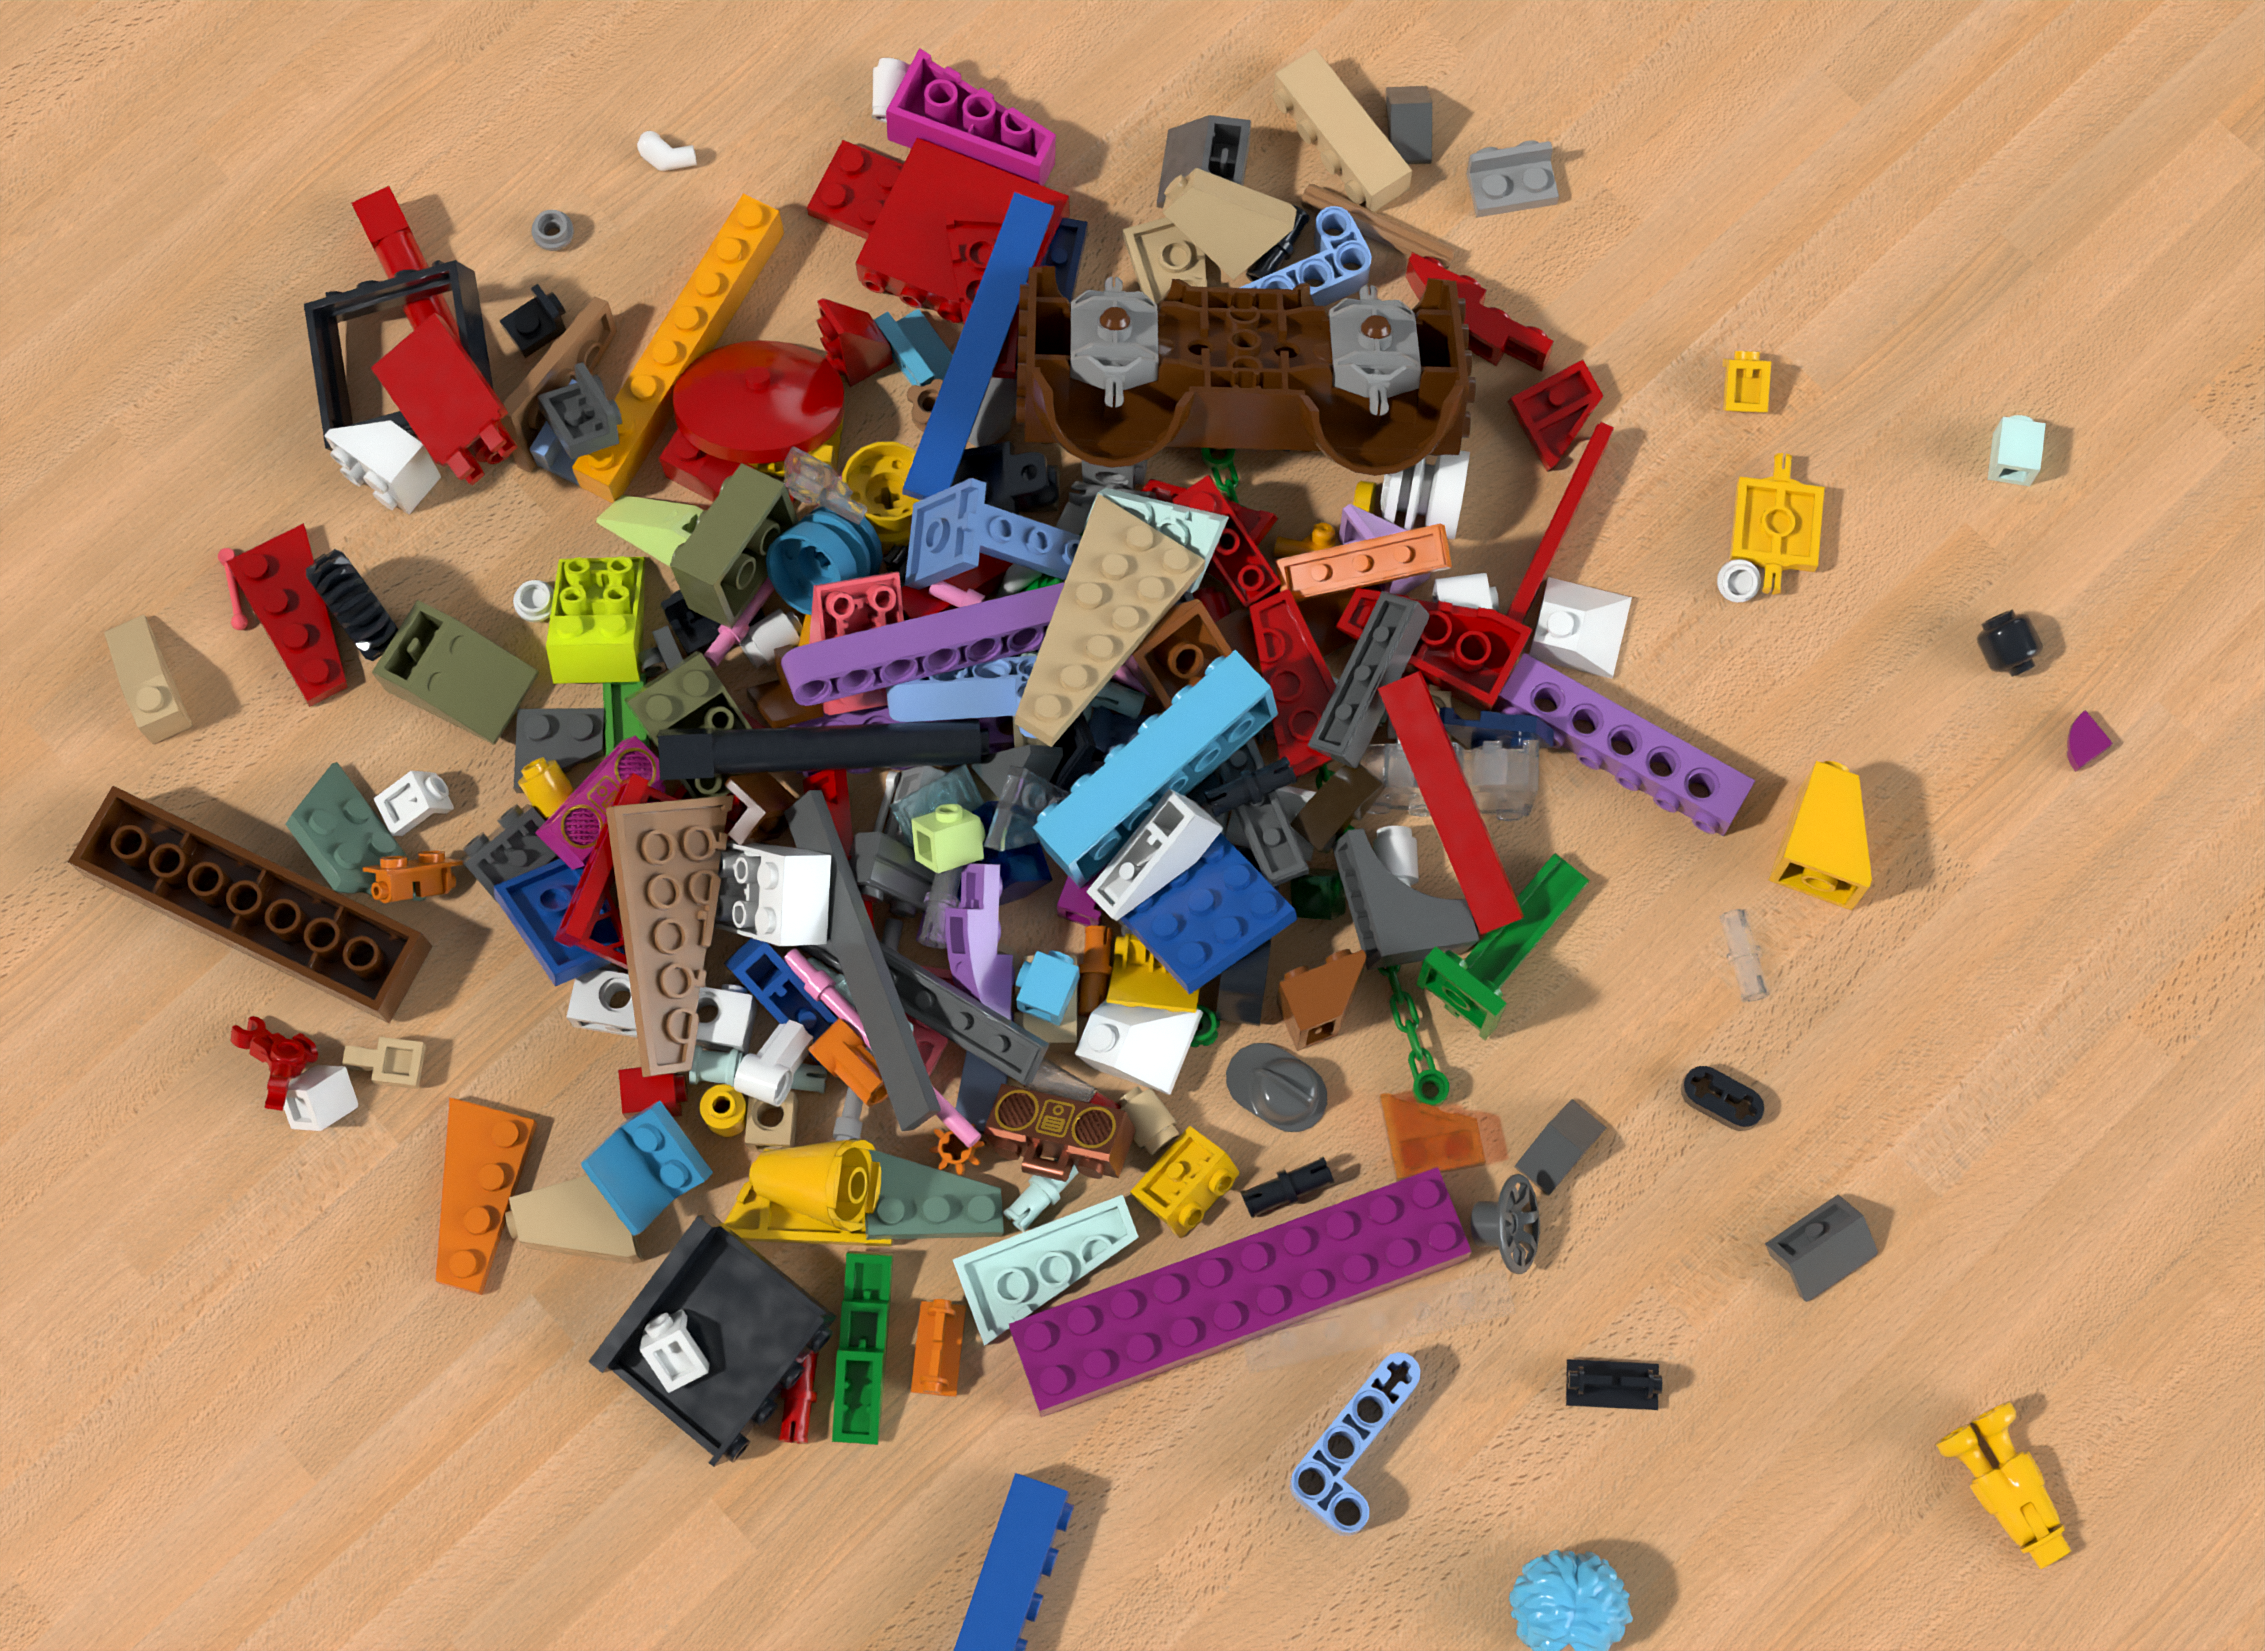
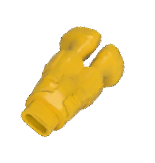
M2007 1401L1971 1420L1977 1432L1987 1442L2000 1463L1998 1468H1992L1978 1444V1437L1970 1424L1958 1427L1937 1441L1935 1445L1944 1457H1956L1967 1466L1975 1476L1971 1480L1970 1488L1983 1505L1982 1507L1990 1515L1993 1514L2010 1538L2020 1546V1551L2023 1554L2029 1552L2039 1569H2043L2066 1556L2072 1550L2061 1534L2065 1531V1527L2060 1523L2058 1513L2044 1487L2045 1481L2042 1472H2040L2029 1451L2016 1452L2011 1442L2008 1428L2016 1418V1410L2011 1402Z

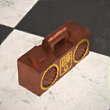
M1001 1084L985 1125L984 1134L998 1155L1011 1160H1018L1020 1156L1024 1157L1021 1167L1023 1173L1066 1182L1073 1164L1078 1172L1090 1178L1101 1179L1105 1175L1119 1179L1136 1129L1124 1110ZM1041 1156H1046V1157H1050V1158L1059 1159V1161L1057 1162V1161L1048 1160V1159H1044V1158H1040V1157H1041Z

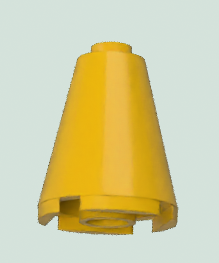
M853 1138L764 1151L752 1163L749 1179L756 1194L840 1230L855 1231L865 1225L859 1223L865 1213L873 1214L877 1206L881 1190L880 1162L872 1161L869 1150L876 1151L874 1146L864 1139Z

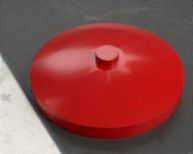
M744 341L714 349L697 358L679 376L673 391L675 420L684 437L695 447L709 455L738 463H775L804 455L821 446L836 432L845 411L844 387L836 369L823 357L806 348L779 341Z

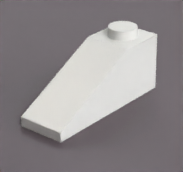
M1168 789L1087 890V893L1112 919L1117 921L1194 865L1223 830V827L1197 802Z

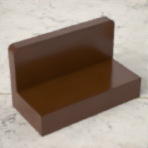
M790 644L774 649L778 680L746 689L749 700L772 728H782L824 716L822 703L804 706L795 702L781 666L784 655L793 649Z
M752 773L729 777L725 786L748 808L728 835L740 846L778 839L789 826L784 811L798 800L769 773Z

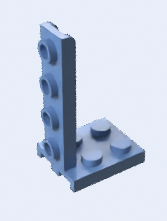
M970 478L913 504L905 586L921 590L978 567L979 552L1066 580L1082 536L984 504L986 483Z

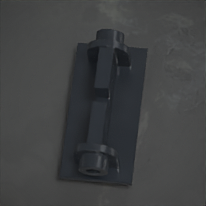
M1566 1360V1406L1658 1411V1396L1662 1393L1663 1384L1662 1375H1659V1364Z

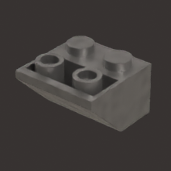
M1208 115L1168 129L1157 207H1164L1166 199L1164 192L1168 185L1179 175L1185 178L1195 168L1243 186L1250 145L1251 120Z

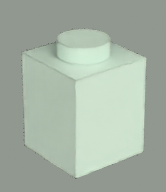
M2023 415L2003 417L1993 432L1987 480L2030 487L2041 469L2046 423L2034 422L2030 417Z

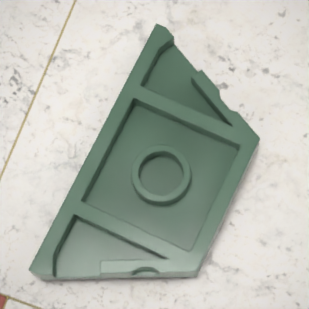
M337 762L330 765L285 824L335 892L352 894L364 892L372 896L371 887L376 882V874L363 872V867L380 865L381 857L407 856ZM413 882L412 900H425L426 897H416L415 882Z

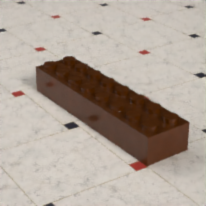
M112 786L68 861L84 877L389 1024L432 948L430 942L421 932L115 786Z

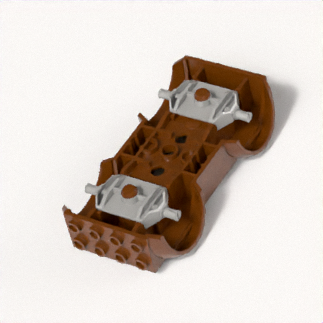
M1055 266L1029 267L1028 284H1020L1017 397L1025 398H1017L1016 424H1025L1024 442L1058 443L1069 454L1089 464L1109 468L1135 465L1155 456L1166 446L1172 448L1257 449L1261 451H1322L1331 461L1350 471L1377 476L1398 473L1416 465L1428 455H1460L1462 438H1469L1471 416L1470 412H1466L1467 403H1474L1476 380L1475 377H1470L1472 372V351L1467 350L1469 326L1464 324L1466 312L1465 298H1458L1456 281L1428 278L1423 296L1412 310L1400 300L1382 301L1378 299L1377 288L1373 285L1370 286V294H1368V285H1364L1359 291L1360 300L1352 298L1343 299L1329 310V316L1324 306H1316L1310 293V283H1300L1291 290L1191 286L1181 279H1172L1170 289L1163 300L1157 304L1143 292L1122 291L1123 282L1118 277H1115V287H1113V277H1109L1104 283L1105 290L1103 292L1086 290L1070 304L1067 298H1064L1058 290Z

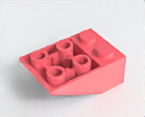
M899 572L814 585L809 644L904 621ZM886 687L822 703L823 712L829 716L888 705Z

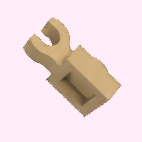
M379 1037L377 1050L345 1046L342 1064L347 1065L346 1068L350 1070H373L371 1080L374 1084L419 1089L426 1045L424 1042Z

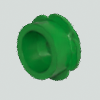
M1197 1004V1009L1203 1012L1199 1023L1203 1025V1028L1196 1030L1190 1047L1197 1048L1199 1045L1209 1046L1214 1043L1218 1037L1217 1028L1220 1027V1020H1216V1012Z

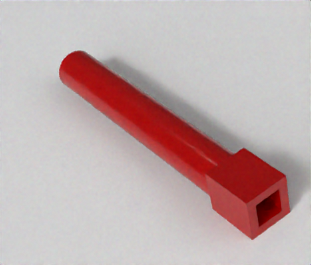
M390 186L351 202L388 279L394 278V274L402 270L413 269L419 271L429 268ZM442 293L401 305L413 331L432 314L436 313L443 317L460 342L458 325ZM481 437L470 445L476 460L479 462L497 464L510 456L509 454L506 458H503L498 451L495 453L490 451Z

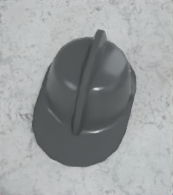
M1253 1043L1241 1048L1230 1060L1226 1070V1085L1232 1098L1244 1109L1284 1132L1304 1131L1313 1127L1322 1118L1327 1106L1326 1086L1322 1077L1300 1059L1282 1048L1269 1043Z

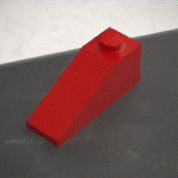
M679 428L659 457L666 478L712 502L718 497L725 479L733 476L741 464L720 459L701 451L684 437ZM742 463V464H744V465H747V466H749V467L755 469L754 467H752V466L749 465L748 463ZM789 493L792 504L794 505V503L796 502V497Z

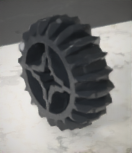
M336 549L328 554L324 553L315 559L312 565L306 568V577L365 659L374 661L383 655L399 629L345 554Z

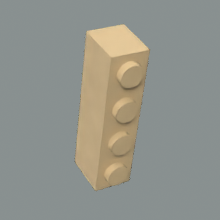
M1316 48L1275 73L1272 96L1277 107L1284 114L1289 113L1296 121V127L1302 139L1307 144L1313 143L1321 153L1320 157L1323 165L1330 174H1337L1344 182L1345 191L1352 202L1358 205L1361 204L1362 207L1375 212L1410 189L1412 169Z

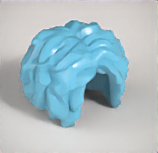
M1553 1550L1548 1555L1542 1554L1541 1557L1530 1560V1562L1523 1565V1575L1517 1577L1513 1591L1509 1594V1601L1513 1607L1511 1616L1513 1619L1518 1620L1516 1634L1532 1651H1561L1568 1644L1575 1651H1608L1613 1643L1619 1642L1623 1637L1626 1628L1624 1625L1631 1623L1633 1620L1628 1605L1630 1594L1623 1589V1580L1617 1577V1572L1609 1565L1607 1560H1600L1598 1555L1586 1551L1585 1554L1578 1553L1576 1555L1570 1550L1562 1553L1559 1550Z

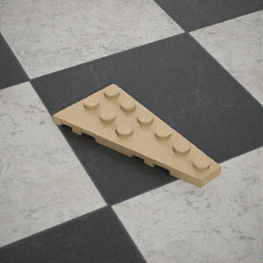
M1098 493L1016 711L1015 724L1052 747L1204 571L1206 560Z

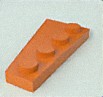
M449 1097L435 1280L437 1283L478 1295L483 1294L506 1223L505 1213L509 1212L511 1208L509 1197L515 1195L538 1124L535 1120Z

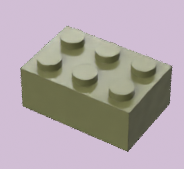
M742 463L733 476L725 479L718 497L709 510L706 509L700 514L694 531L685 543L680 544L676 548L670 563L671 570L689 609L730 629L733 628L768 577L766 556L769 546L777 537L799 522L785 483Z

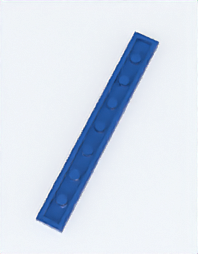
M1014 192L904 483L902 494L923 500L951 487L1019 306L1020 284H1027L1029 267L1034 266L1053 215V205Z

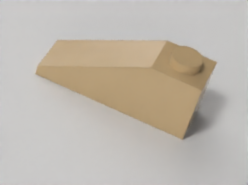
M143 614L105 631L104 634L122 692L135 723L143 735L152 744H156L193 727L146 616Z

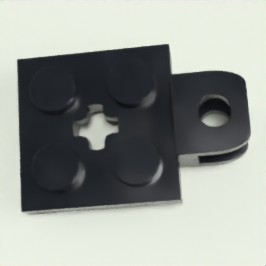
M1010 441L965 449L951 485L952 487L970 478L986 483L984 504L1020 515L1019 507L1023 511L1042 508L1055 503L1059 499L1057 471L1053 466L1047 465L1046 457L1038 452L1015 455V447Z

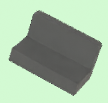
M1836 1195L1765 1243L1770 1256L1790 1273L1799 1296L1806 1302L1812 1300L1862 1266L1878 1253L1864 1215L1840 1195Z

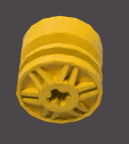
M876 442L860 448L848 459L842 472V502L860 512L871 523L880 539L882 554H888L894 544L900 548L903 545L907 546L910 541L913 504L920 501L902 494V489L916 451L898 442Z

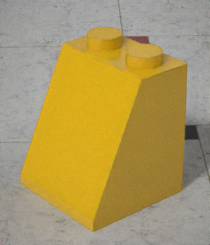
M1816 760L1800 786L1768 881L1845 909L1853 910L1869 889L1872 881L1859 775L1850 773L1849 769L1841 763L1834 761H1824L1822 763Z

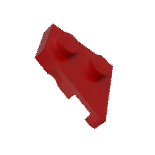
M1582 359L1510 397L1507 402L1548 472L1556 466L1604 395Z

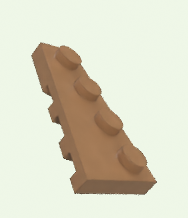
M594 297L584 310L576 315L572 324L560 338L552 343L549 351L537 365L528 371L525 379L514 392L502 402L509 413L500 421L518 447L512 452L518 468L531 473L536 465L530 447L546 423V419L539 409L537 396L568 386L572 379L577 381L575 364L583 362L591 374L616 334L617 328L608 301Z

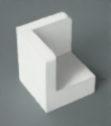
M316 1065L289 1082L284 1110L291 1129L322 1131L358 1107V1101L346 1067Z

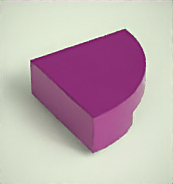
M2086 710L2072 723L2067 738V758L2075 772L2109 749L2113 744Z

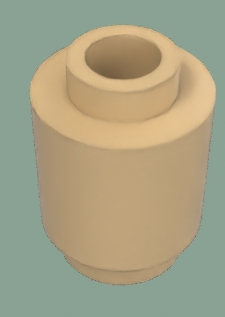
M1139 1086L1135 1087L1118 1100L1117 1103L1121 1106L1119 1110L1127 1112L1136 1129L1133 1137L1134 1141L1140 1149L1146 1148L1151 1156L1167 1147L1180 1135L1174 1127L1177 1123L1152 1088L1142 1091Z

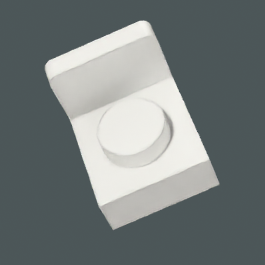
M410 771L374 798L392 836L405 835L433 813L447 814L454 809L448 796L449 790L446 783L433 772Z
M683 1309L671 1315L663 1313L654 1317L645 1326L641 1340V1353L668 1393L707 1374L709 1371V1362L686 1329L688 1317Z

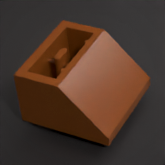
M1350 949L1338 951L1325 959L1327 964L1310 970L1308 965L1295 968L1284 975V981L1279 982L1277 1005L1297 1051L1339 1034L1362 979L1367 958L1363 949L1355 953H1351Z

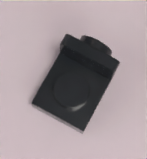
M538 284L530 288L534 296L533 299L499 320L504 331L525 358L566 331L561 317L566 313L563 305L553 292L546 295Z

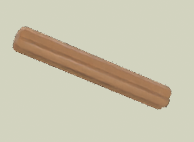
M1309 184L1302 195L1301 205L1318 214L1326 207H1342L1350 213L1361 234L1408 256H1411L1413 252L1421 257H1432L1438 260L1445 269L1450 267L1454 259L1455 250L1315 184Z

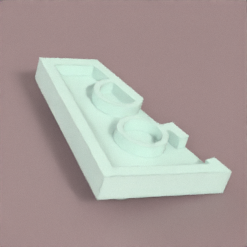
M1109 488L1098 492L1103 497L1206 560L1204 571L1187 589V592L1192 593L1198 589L1227 523L1228 516ZM1091 508V510H1090V513H1089L1088 518H1087V520H1086V523H1085V525H1084V529H1085L1086 524H1087V522H1088V519H1089V516H1090V514H1091L1092 508Z

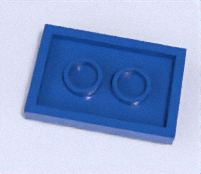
M561 858L494 886L495 899L555 987L612 963L578 946L568 947L554 940L584 870L583 867L572 870ZM605 903L599 915L608 912ZM610 917L595 923L589 937L590 939L605 946L619 942ZM622 947L614 949L625 955Z

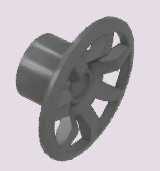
M1521 1174L1511 1175L1505 1181L1498 1201H1478L1474 1205L1471 1214V1233L1475 1244L1479 1247H1499L1504 1264L1513 1274H1523L1530 1269L1536 1256L1540 1235V1217L1536 1195L1529 1180ZM1517 1183L1520 1184L1518 1192L1515 1186ZM1530 1202L1531 1210L1522 1212L1521 1209ZM1532 1223V1235L1524 1231V1225Z

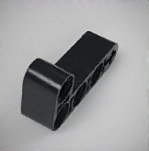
M1240 847L1239 852L1261 874L1251 848ZM1279 885L1274 887L1277 891L1279 889ZM1272 938L1221 972L1216 1020L1260 1026Z

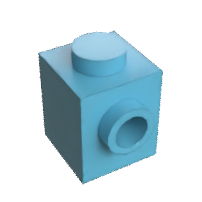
M1050 950L1048 955L1037 951L1032 963L1025 961L1016 980V986L1021 988L1016 999L1018 1010L1060 1026L1080 978L1079 967L1073 965L1074 960L1061 952Z

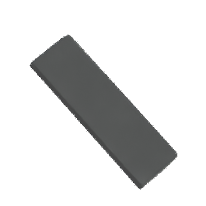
M1381 592L1308 743L1311 749L1349 767H1358L1386 709L1378 688L1401 678L1429 620V613L1418 601Z

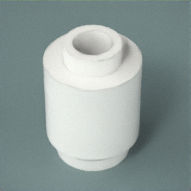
M779 608L749 627L750 630L740 642V646L756 669L764 664L769 667L775 663V648L789 644L793 649L798 647L799 636H801L803 627L792 611L784 614Z
M1387 826L1378 829L1377 839L1373 841V851L1379 860L1395 877L1406 885L1416 884L1419 881L1417 840L1412 837V829L1406 826Z

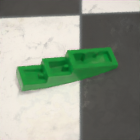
M849 1250L846 1253L844 1299L841 1306L840 1341L836 1360L832 1442L874 1445L879 1443L894 1253Z

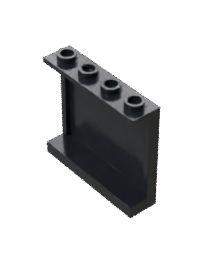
M713 1214L699 1215L588 1362L601 1373L613 1371L713 1455L708 1463L715 1467L728 1460L734 1463L744 1453L750 1444V1440L746 1436L755 1424L762 1426L772 1416L778 1407L774 1399L783 1387L789 1390L800 1379L806 1369L801 1365L811 1350L816 1354L828 1342L833 1334L829 1327L837 1316ZM683 1309L688 1317L686 1329L709 1362V1371L707 1374L668 1393L641 1353V1340L645 1326L654 1317L663 1313L671 1315Z

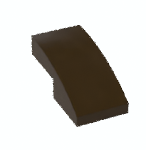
M1360 763L1357 768L1344 765L1313 795L1290 825L1319 852L1327 854L1353 819L1361 821L1386 785Z

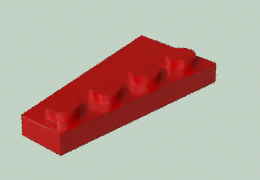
M1288 588L1249 606V613L1262 677L1272 688L1278 715L1271 721L1279 760L1286 756L1290 762L1289 767L1293 768L1295 776L1298 778L1335 761L1311 749L1308 743L1336 688V684Z

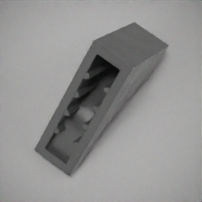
M1364 828L1348 830L1333 845V852L1361 950H1364L1367 957L1365 962L1367 970L1424 961L1435 946L1444 953L1446 950H1451L1457 955H1462L1479 941V929L1466 899L1433 897L1421 893L1400 881L1379 860L1367 839Z

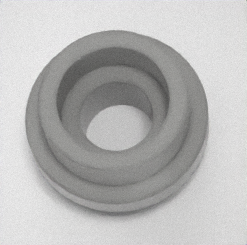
M557 210L541 212L532 224L533 239L544 250H560L571 242L574 235V227L570 218ZM550 229H560L558 234L547 236V232Z

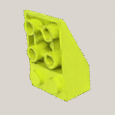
M619 556L559 559L546 641L553 684L640 682L642 663L638 654L643 651L644 557Z

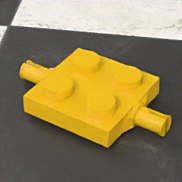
M1783 453L1774 455L1773 476L1763 479L1739 476L1736 484L1729 561L1744 559L1753 565L1764 568L1762 592L1769 594L1772 588L1771 595L1781 593L1782 571L1792 569L1815 572L1819 560L1825 487L1806 485L1790 479L1792 455L1787 453L1784 459Z

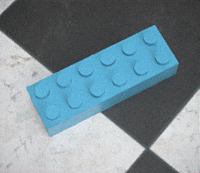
M1236 650L1228 657L1220 656L1207 667L1205 671L1206 676L1193 687L1187 685L1182 688L1172 699L1171 707L1160 716L1155 714L1149 717L1138 729L1139 735L1127 745L1120 744L1112 749L1104 760L1105 764L1093 775L1091 773L1083 775L1074 783L1071 788L1072 793L1059 805L1057 803L1050 804L1039 814L1037 818L1038 823L1033 827L1045 851L1079 888L1111 862L1168 789L1186 796L1278 715L1271 686Z

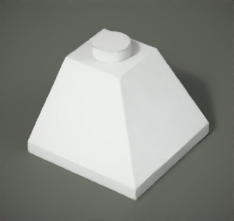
M1548 577L1529 656L1538 661L1612 679L1632 597Z
M1106 999L1091 1013L1075 1055L1092 1069L1170 1095L1203 1012L1198 1009L1196 1013L1183 1011L1171 1012L1166 1009L1140 1006L1127 1007L1122 1004L1107 1003Z

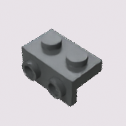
M583 362L574 365L577 383L537 396L541 413L571 460L619 444L617 425L622 424L621 414L616 402L613 399L607 400L599 376L597 374L591 375Z

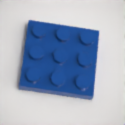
M1220 832L1194 865L1120 918V920L1190 995L1295 922L1297 915L1295 909Z

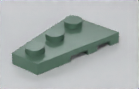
M869 1150L872 1161L880 1162L881 1190L873 1214L865 1213L866 1240L1001 1237L1004 1233L1001 1188L883 1152Z

